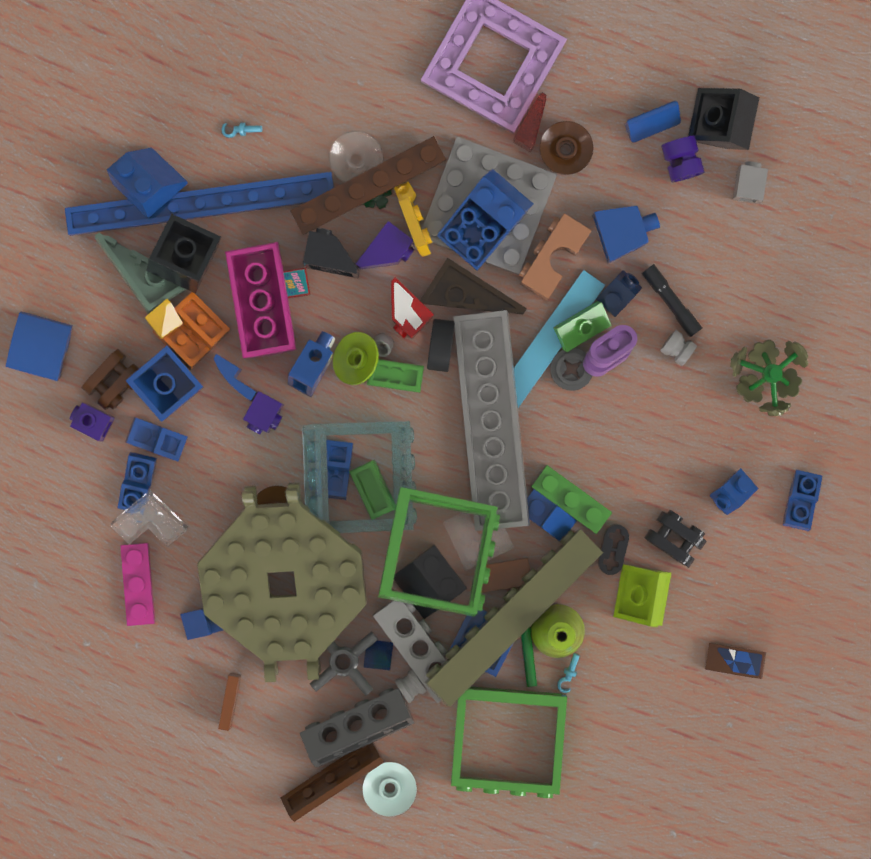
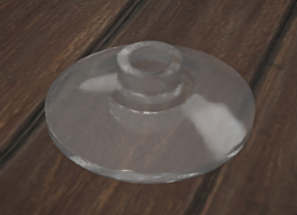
M362 131L347 132L341 135L332 145L329 157L330 165L334 174L341 181L346 182L383 163V151L378 141L370 134ZM358 154L361 157V162L354 164L351 161L352 155Z

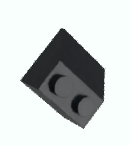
M698 88L688 136H695L696 142L724 149L749 150L760 97L743 89Z
M316 228V232L309 231L303 264L307 269L359 279L360 273L338 238L332 234L331 230Z
M435 544L394 575V581L404 593L448 602L467 589V586ZM414 605L423 619L439 610Z

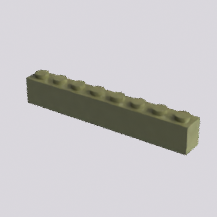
M581 529L576 530L574 533L571 530L568 531L559 540L562 545L556 551L553 549L549 550L540 559L543 564L537 570L534 568L530 569L522 577L524 583L518 589L515 587L511 588L503 596L505 602L498 609L496 606L492 607L483 617L486 621L479 628L476 625L473 626L464 636L467 640L460 647L457 644L453 646L445 655L447 660L441 666L438 664L434 665L427 672L426 676L428 679L424 683L446 706L451 707L603 553Z

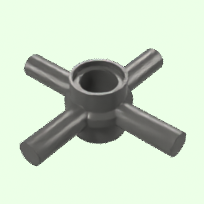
M371 631L352 648L339 647L333 641L327 648L331 654L329 659L330 667L319 675V679L313 680L310 683L311 687L317 692L334 676H349L362 693L367 696L374 689L357 669L359 663L358 656L378 640L376 635ZM341 654H346L350 657L351 664L347 669L340 668L337 663V659Z

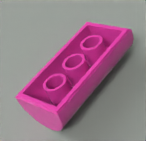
M279 242L225 251L243 358L264 357L297 350Z

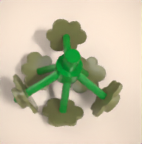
M772 340L754 344V349L749 352L748 357L755 364L745 361L747 347H743L739 353L735 352L731 358L730 367L733 368L734 377L741 373L743 366L762 373V378L759 380L753 374L749 376L743 375L739 378L740 383L736 386V390L739 395L743 396L746 402H760L763 398L761 392L764 391L762 384L765 382L771 384L772 402L764 403L763 406L759 407V411L767 412L769 416L783 415L791 407L790 403L778 401L777 392H779L778 394L781 398H786L788 395L795 397L800 392L799 386L802 384V379L797 376V371L793 368L787 369L785 373L782 371L791 362L804 368L808 366L807 351L798 342L792 343L787 341L785 343L786 348H784V352L788 358L779 365L775 363L776 357L779 356L780 352L775 348V343Z

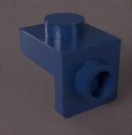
M622 270L596 300L602 302L603 307L616 317L639 293L642 287L634 275Z

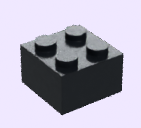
M171 214L149 257L146 271L196 294L218 249L221 236Z

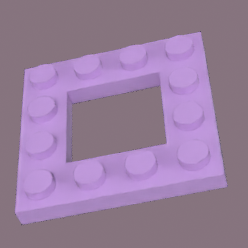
M465 0L422 76L421 82L514 134L567 39L498 0ZM483 25L529 51L504 96L458 70Z

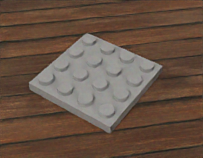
M456 137L422 229L427 228L434 244L452 250L436 235L482 177L494 169L534 203L514 229L485 261L487 264L519 275L557 174Z

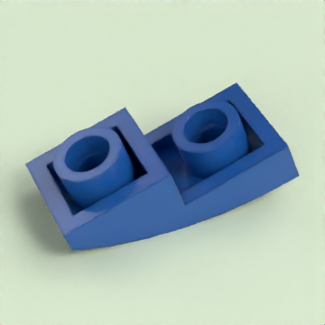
M130 452L125 478L121 485L118 509L140 514L145 513L157 458Z
M800 470L795 471L786 505L783 526L805 531L811 530L815 504L819 499L822 475Z

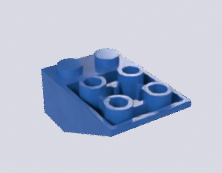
M492 169L482 177L436 236L478 271L534 203Z

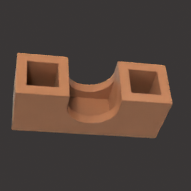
M565 213L561 219L555 217L548 228V231L551 232L550 237L546 242L541 239L533 252L537 255L533 264L531 265L527 262L519 274L523 278L520 285L548 301L563 277L552 269L550 265L551 254L557 250H566L576 256L592 231Z

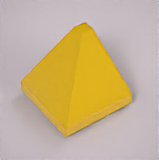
M168 298L145 317L160 339L183 324Z

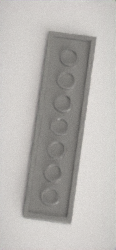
M508 311L453 316L472 502L497 507L496 514L500 515L498 529L530 526ZM474 515L475 531L483 529L484 516Z

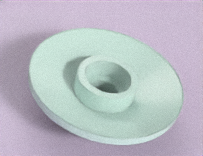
M384 762L369 772L364 779L363 796L365 802L371 810L379 815L388 817L400 815L411 807L416 797L417 786L415 778L405 766L399 763ZM387 783L394 784L395 790L393 792L385 790Z

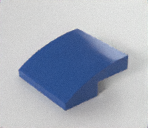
M21 311L13 332L6 367L58 381L61 376L64 356L69 347L73 325Z

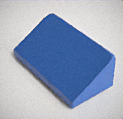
M673 101L628 119L625 123V128L631 142L635 143L681 123L679 104L677 101Z

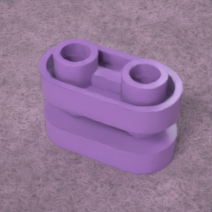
M619 325L594 341L583 360L585 371L592 376L599 377L625 361L637 343L636 332L627 325Z

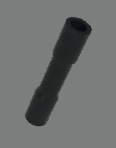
M655 264L641 273L653 290L660 295L689 337H692L703 328L690 310L683 305L673 292L668 281Z

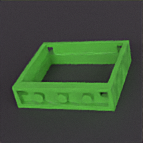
M400 487L378 597L473 617L476 616L478 611H482L483 603L485 602V595H482L481 591L482 585L488 583L490 568L486 567L488 557H493L495 541H491L493 530H498L500 515L496 514L497 507ZM409 501L485 517L468 605L392 590Z
M470 686L457 700L451 786H456L457 791L471 792L472 788H482L483 792L488 794H499V790L510 791V795L526 796V792L537 793V797L553 798V794L560 795L567 695ZM466 700L557 707L551 784L460 777Z

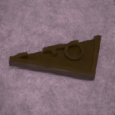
M449 258L446 259L420 300L426 305L491 312L507 310L509 314L523 315L527 309Z

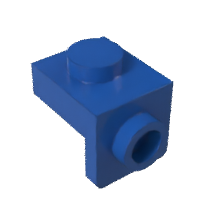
M740 468L718 489L714 490L710 497L716 506L728 515L741 507L759 488Z

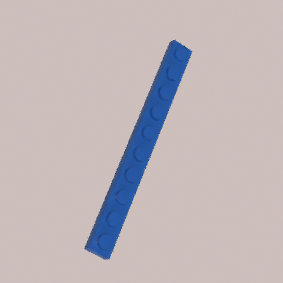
M332 172L178 192L149 218L128 199L65 208L68 235L72 236L167 223L171 214L184 220L300 205L333 189L334 185Z

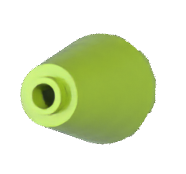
M553 604L532 624L531 635L535 646L540 652L549 657L563 658L573 654L581 646L585 635V628L582 618L574 609L566 605ZM560 631H564L565 635L562 638L557 639V633Z

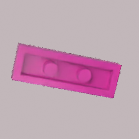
M149 543L120 545L127 626L154 624L155 613Z

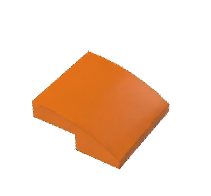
M193 292L174 308L183 323L181 326L162 339L153 330V333L190 370L230 331V328Z

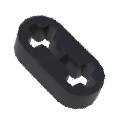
M611 525L604 533L600 549L603 553L598 558V566L607 575L617 574L622 569L629 533L621 525ZM616 529H620V534L624 536L623 541L618 540L615 549L612 548L613 539L609 538L610 532L615 533ZM611 551H615L614 560L618 562L617 567L612 566L611 570H607V565L603 564V560L609 559Z

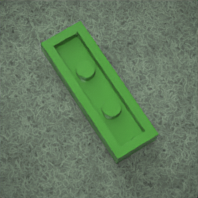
M548 465L545 466L531 486L595 534L599 532L612 514L610 510Z

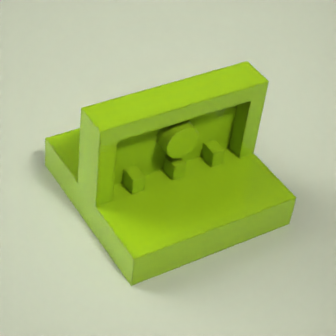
M623 564L613 617L650 627L662 626L671 573Z

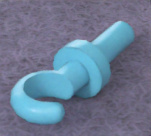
M241 122L239 126H234L233 132L229 135L225 132L227 123H224L221 128L222 134L227 138H232L237 133H240L241 136H246V132H262L263 130L262 125L246 126L245 122Z
M573 654L569 668L564 669L566 676L559 679L557 687L562 693L570 692V688L562 689L561 684L564 681L570 682L572 677H576L577 672L575 668L580 657L579 654Z

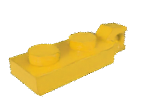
M408 181L394 189L420 256L424 257L431 254L428 244L433 242L427 228H421L419 221L424 219L419 206H414L413 202L417 195Z

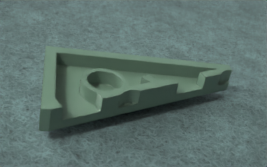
M100 232L95 235V239L148 314L167 298L170 301L187 290L146 271L149 260L146 256L133 249L131 251L118 244L117 240L104 236Z

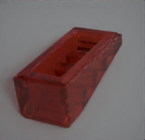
M543 92L537 97L513 139V143L528 152H532L547 100V95Z

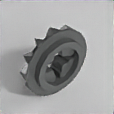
M573 348L568 352L561 350L555 355L551 362L550 373L554 382L564 390L575 391L585 387L590 382L592 375L588 374L583 367L586 352ZM564 360L571 365L581 362L576 369L579 379L572 374L565 377L562 376L567 370Z

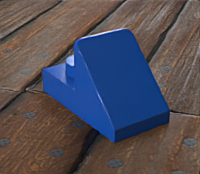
M535 489L527 497L529 519L557 540H560L577 522L576 519Z
M203 608L180 614L187 640L223 631L222 628L204 615Z

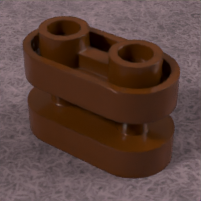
M119 349L115 350L81 387L89 396L97 391L101 395L97 403L104 410H107L109 407L114 410L124 400L121 395L128 388L133 390L126 380L140 369L135 364L128 368L122 363L126 359V355ZM115 371L120 377L110 387L106 386L104 382Z

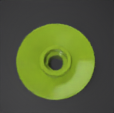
M353 332L346 335L338 343L333 356V368L338 379L349 385H358L368 380L378 363V347L374 339L366 333Z

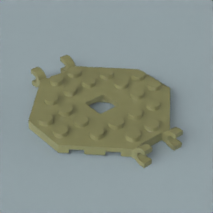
M300 483L288 484V489H286L288 503L261 505L257 503L256 486H245L244 492H242L245 508L197 564L204 615L264 661L265 682H276V675L279 673L277 661L307 659L308 680L319 679V673H321L320 655L367 603L362 550L355 544H350L340 536V532L325 520H320L309 511L310 508L301 502ZM294 571L295 595L274 596L270 593L268 573Z

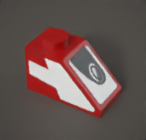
M396 277L391 281L392 321L396 324L393 329L403 339L407 335L413 339L434 317V314Z

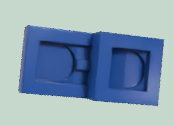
M216 354L213 359L224 378L241 395L253 402L257 391L236 379L242 369Z
M134 417L125 442L179 462L187 436Z
M326 440L320 497L347 499L353 443Z

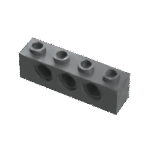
M393 688L386 689L379 694V697L371 701L368 699L362 700L354 705L355 708L347 712L338 711L332 714L327 721L322 723L314 722L307 725L305 731L300 732V736L311 763L316 768L415 724L399 688L395 690ZM386 709V717L382 720H376L375 715L377 711ZM356 720H361V728L357 731H351L352 723ZM332 731H336L337 738L333 742H326L327 735Z

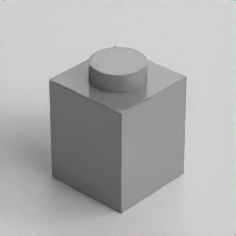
M757 162L741 164L737 168L733 200L760 204L764 198L768 169L761 168L762 164Z

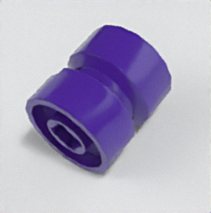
M695 136L679 138L661 145L664 159L670 162L667 170L671 182L687 180L705 173L701 158L696 157L699 149Z

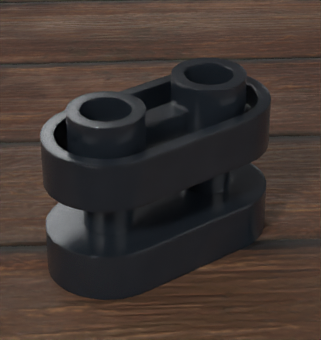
M669 510L668 513L662 511L656 519L662 524L658 532L650 529L644 538L689 568L695 560L689 553L693 547L699 550L703 548L707 542L703 538L705 533L694 525H691L690 528L681 523L683 518L672 510ZM671 531L685 540L680 548L666 539Z

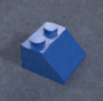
M152 147L126 152L107 169L112 184L147 218L153 215L188 184L187 180Z
M165 346L126 380L161 422L204 388L168 346Z

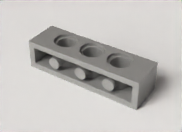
M392 600L374 613L373 617L436 703H439L441 700L424 682L428 679L426 674L432 663L439 662L443 664L447 660L445 657L447 650L440 641L435 643L429 636L432 630L424 619L418 621L413 614L416 611L413 604ZM407 618L412 622L413 627L409 632L403 633L398 630L397 622L400 619ZM418 640H423L428 644L429 648L426 653L417 654L413 650V644Z

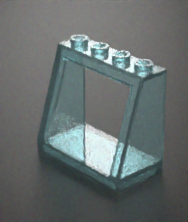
M410 421L303 425L305 505L310 508L309 511L320 520H325L340 533L391 531L393 519L329 521L326 436L391 433L393 495L396 504L400 487L416 490L415 482L412 481L415 458L411 454L414 431L410 427ZM411 501L408 504L403 530H414L413 524L417 520L416 509L413 508V502Z

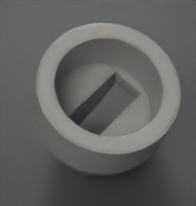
M385 333L375 336L374 341L378 347V356H388L394 345L392 337L385 335Z

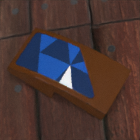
M709 643L705 670L762 679L766 652Z

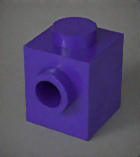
M258 391L243 420L248 422L246 427L258 434H261L262 431L269 433L270 429L276 430L283 417L279 413L284 404Z
M82 402L80 406L76 405L70 415V420H72L70 427L97 441L103 442L115 417Z

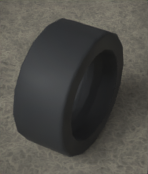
M433 319L427 364L428 370L448 372L455 326L454 321Z

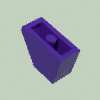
M388 221L356 262V267L362 270L398 265L401 260L406 262L415 251L412 247L414 241Z

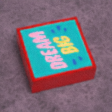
M306 268L284 271L288 299L311 295Z

